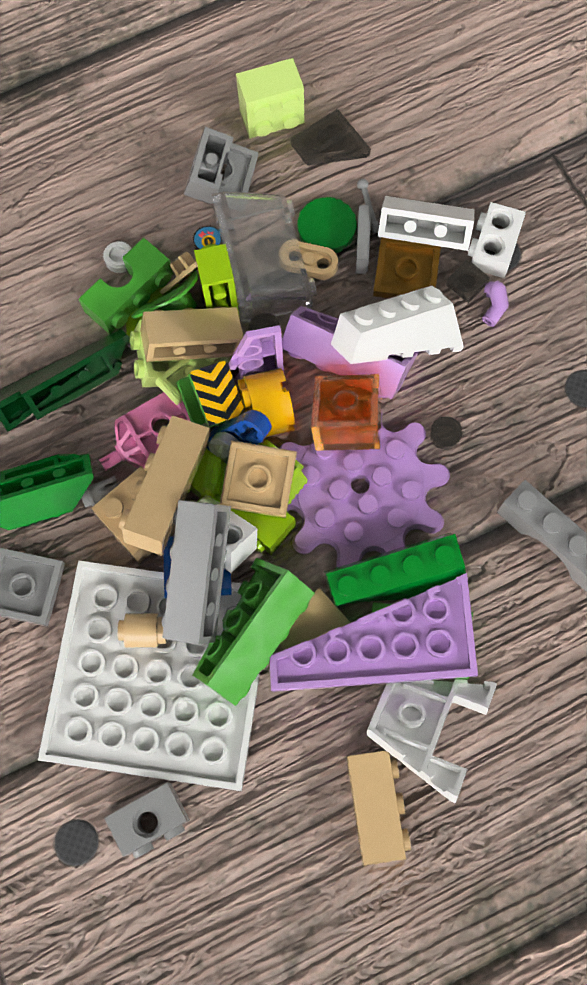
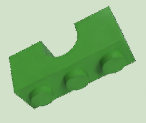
M142 238L122 257L127 272L132 276L128 284L122 287H112L100 278L79 298L84 312L108 334H111L115 329L123 327L128 321L129 316L137 308L145 305L153 292L158 288L166 286L173 275L170 259L145 238Z

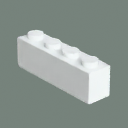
M433 286L341 313L331 345L350 364L387 360L388 356L392 354L402 358L413 357L414 352L426 351L428 355L440 354L441 349L450 348L452 352H459L464 347L453 303L439 289Z

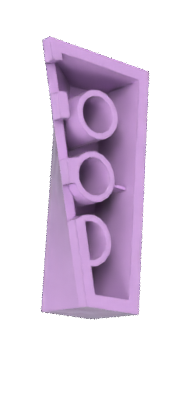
M300 306L290 315L282 338V349L288 351V354L296 359H305L314 363L322 371L333 372L342 376L350 384L362 385L381 398H394L419 351L414 352L413 357L407 358L392 354L388 356L387 360L350 364L331 345L339 319Z

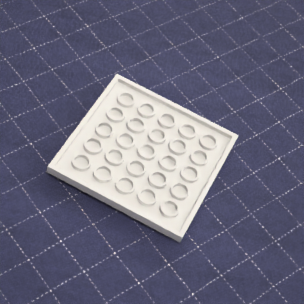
M78 560L38 760L242 791L260 673L250 685L247 695L235 706L193 676L209 643L197 645L167 639V644H159L158 647L125 648L124 641H118V621L124 620L125 614L158 613L159 617H163L167 598L164 596V572ZM231 582L232 595L220 597L216 635H221L224 630L222 619L227 610L236 608L241 598V595L237 592L242 583Z

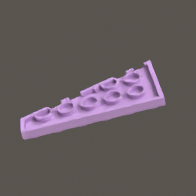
M467 573L445 584L432 587L414 597L404 599L361 617L357 621L343 627L330 630L324 635L271 655V691L477 677L478 670Z

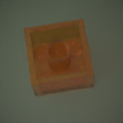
M379 374L315 376L311 430L316 451L380 449L382 395Z

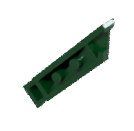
M120 329L0 389V421L6 431L9 432L32 413L39 420L118 375L122 365L121 357L126 342L129 343L130 340L128 334Z

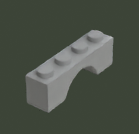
M524 480L503 502L497 513L519 533L539 540L552 550L567 567L571 579L587 592V533L529 482Z

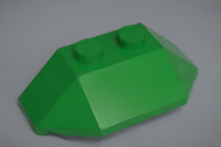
M57 454L0 471V527L12 530L72 512L94 479L90 455Z

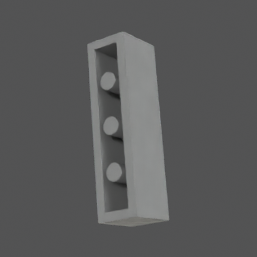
M178 500V508L174 514V542L170 548V576L166 582L167 602L166 610L162 617V638L197 645L215 642L231 506Z

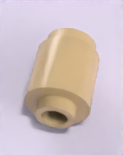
M127 613L124 620L118 621V641H124L125 648L158 647L159 644H167V639L162 638V617H159L158 613Z

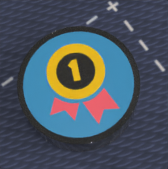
M214 226L200 227L193 235L194 248L198 250L209 244L222 245V233Z

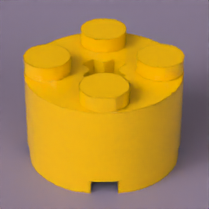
M282 368L243 376V379L237 380L245 411H259L271 422L272 428L267 436L295 431L293 426L295 425L289 390L287 391L286 387H283L282 382L286 381Z

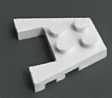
M455 679L454 682L425 680L387 683L369 724L367 736L448 800L456 803L467 769L435 757L433 752L451 704L456 703L486 715L497 683L484 681L483 685L471 684L465 679Z

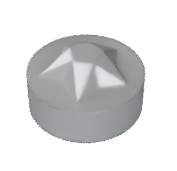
M217 432L209 441L208 446L218 459L227 463L231 440H238L229 433Z

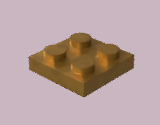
M381 237L373 296L393 298L428 286L436 288L441 246Z

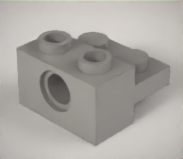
M205 127L198 142L184 195L211 205L215 200L242 210L246 202L259 152L232 143L234 137ZM224 164H227L226 169H225V173H224V177H223V174H221V171H222L223 165H224Z

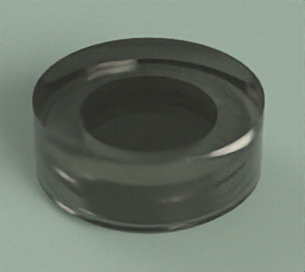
M444 416L436 419L430 429L431 442L439 449L449 450L454 448L462 437V427L452 417Z

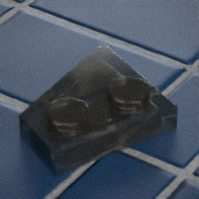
M338 108L290 138V145L307 166L367 158L371 153V148Z

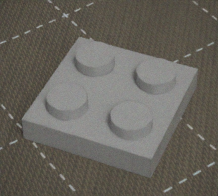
M0 548V616L48 627L65 563L56 559Z

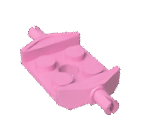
M163 392L116 419L115 434L117 445L114 446L116 451L99 459L105 471L122 460L123 462L127 461L137 469L140 466L145 468L149 454H155L159 446L156 444L159 433L153 430L154 423L160 419L170 421L172 415L190 421L184 402L182 401L176 405Z

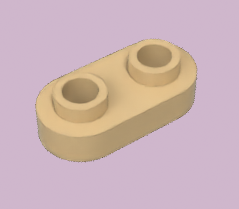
M288 241L279 249V264L288 273L326 280L333 277L337 272L338 257L330 248L300 241ZM293 257L299 259L297 262L289 261ZM326 264L328 267L321 269L318 265Z

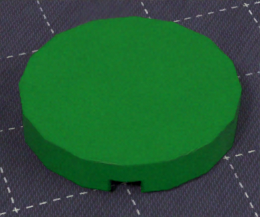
M324 197L317 198L306 204L300 211L297 228L302 242L330 248L337 254L353 242L357 223L356 216L348 204L340 199Z

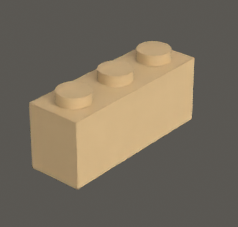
M219 306L209 309L185 308L169 311L157 309L143 312L140 328L146 362L232 357L243 338L237 307L225 308Z
M387 751L347 756L362 864L371 865L405 860V851L411 850L408 829H401L399 815L405 814L402 792L396 793L394 779L399 778L397 759L395 757L390 758V754Z

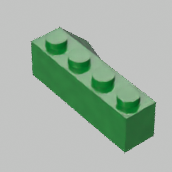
M446 533L324 571L333 603L335 606L351 602L409 599L426 592L432 587L440 586L466 574V569L456 535Z

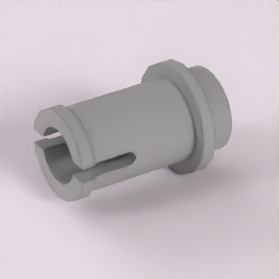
M111 476V478L90 485L81 497L85 508L93 507L118 486L115 476Z

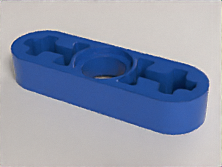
M249 410L214 428L209 434V441L217 432H226L233 435L239 442L257 445L264 440L270 432L272 425L263 413Z

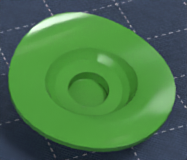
M195 270L174 289L136 309L131 317L136 319L143 316V312L157 309L163 311L182 310L185 308L195 309L197 304L189 290L197 282L199 273Z

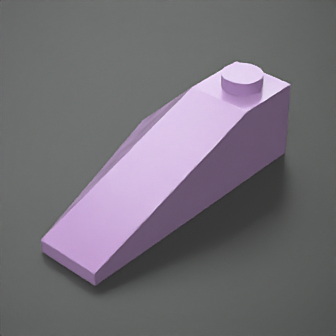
M280 325L247 331L228 363L238 392L237 380L243 379V376L282 368L284 372Z

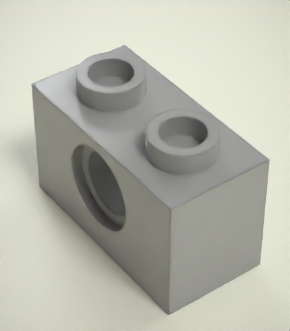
M172 783L163 784L105 817V821L122 856L125 857L133 853L135 859L153 850L154 847L151 842L164 836L166 841L183 833L185 831L183 824L190 821ZM147 812L154 813L158 819L157 828L152 833L144 831L141 826V819Z

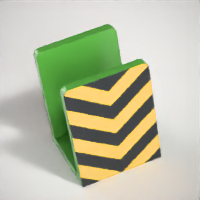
M226 361L191 371L188 377L179 379L176 382L190 421L212 428L246 412Z

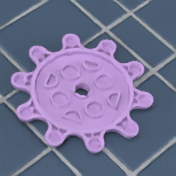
M367 402L361 406L357 421L350 425L339 423L329 410H318L312 416V425L316 431V439L313 443L307 446H301L294 442L281 444L280 449L297 451L296 460L304 466L302 473L308 479L307 483L300 489L299 494H296L295 499L287 507V510L297 512L302 518V526L292 538L294 550L300 554H307L320 544L331 545L337 552L336 564L337 567L362 560V557L371 551H377L382 554L405 547V536L411 530L418 529L429 534L439 532L443 528L444 519L438 511L428 506L426 494L434 487L444 486L450 478V472L443 464H425L418 459L416 454L417 448L426 438V430L423 425L413 422L398 432L389 431L382 425L381 407L377 403ZM364 478L369 484V489L365 493L360 494L353 491L351 482Z

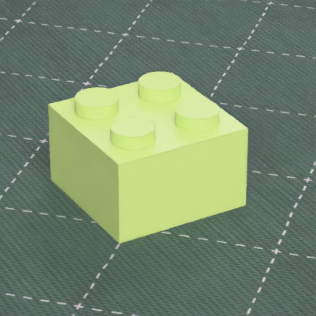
M293 58L236 73L239 108L249 138L267 136L271 132L285 128L292 129L304 123V86Z

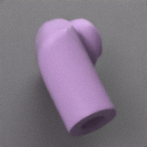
M490 281L484 287V293H486V297L491 299L492 305L483 315L482 320L491 327L497 324L509 307L506 287L500 281Z

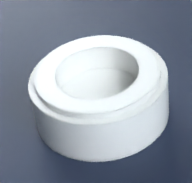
M121 241L109 244L103 253L107 268L115 273L126 272L122 257L132 248L127 243Z

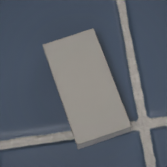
M359 205L356 274H366L368 272L370 205Z

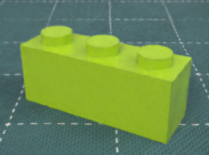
M209 244L201 249L194 250L206 309L222 306L225 308L237 307L238 310L234 277L226 244Z

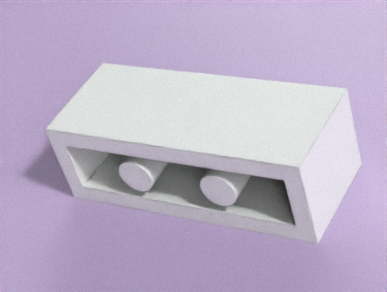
M385 196L378 237L468 251L474 224V209Z

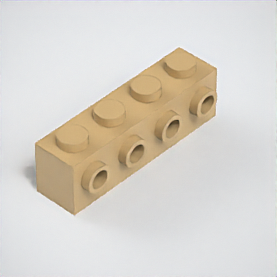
M173 415L168 426L163 425L161 427L156 442L159 445L155 454H149L144 471L147 472L144 481H137L132 494V500L135 501L131 510L125 509L119 523V528L123 530L124 543L162 556L175 525L174 514L178 508V500L185 501L208 446L210 428Z

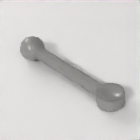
M359 179L357 187L362 190L365 204L371 207L373 234L378 233L379 223L376 220L367 190L369 183L366 179Z

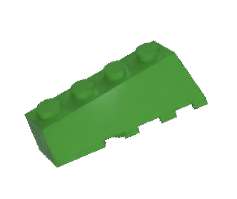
M256 558L251 566L255 572L250 582L243 581L237 592L241 595V598L236 608L227 610L222 619L223 632L221 635H216L215 642L209 643L193 673L195 678L235 706L247 695L250 685L260 671L268 665L271 655L280 642L286 639L290 628L299 615L307 609L309 601L315 594L289 570Z

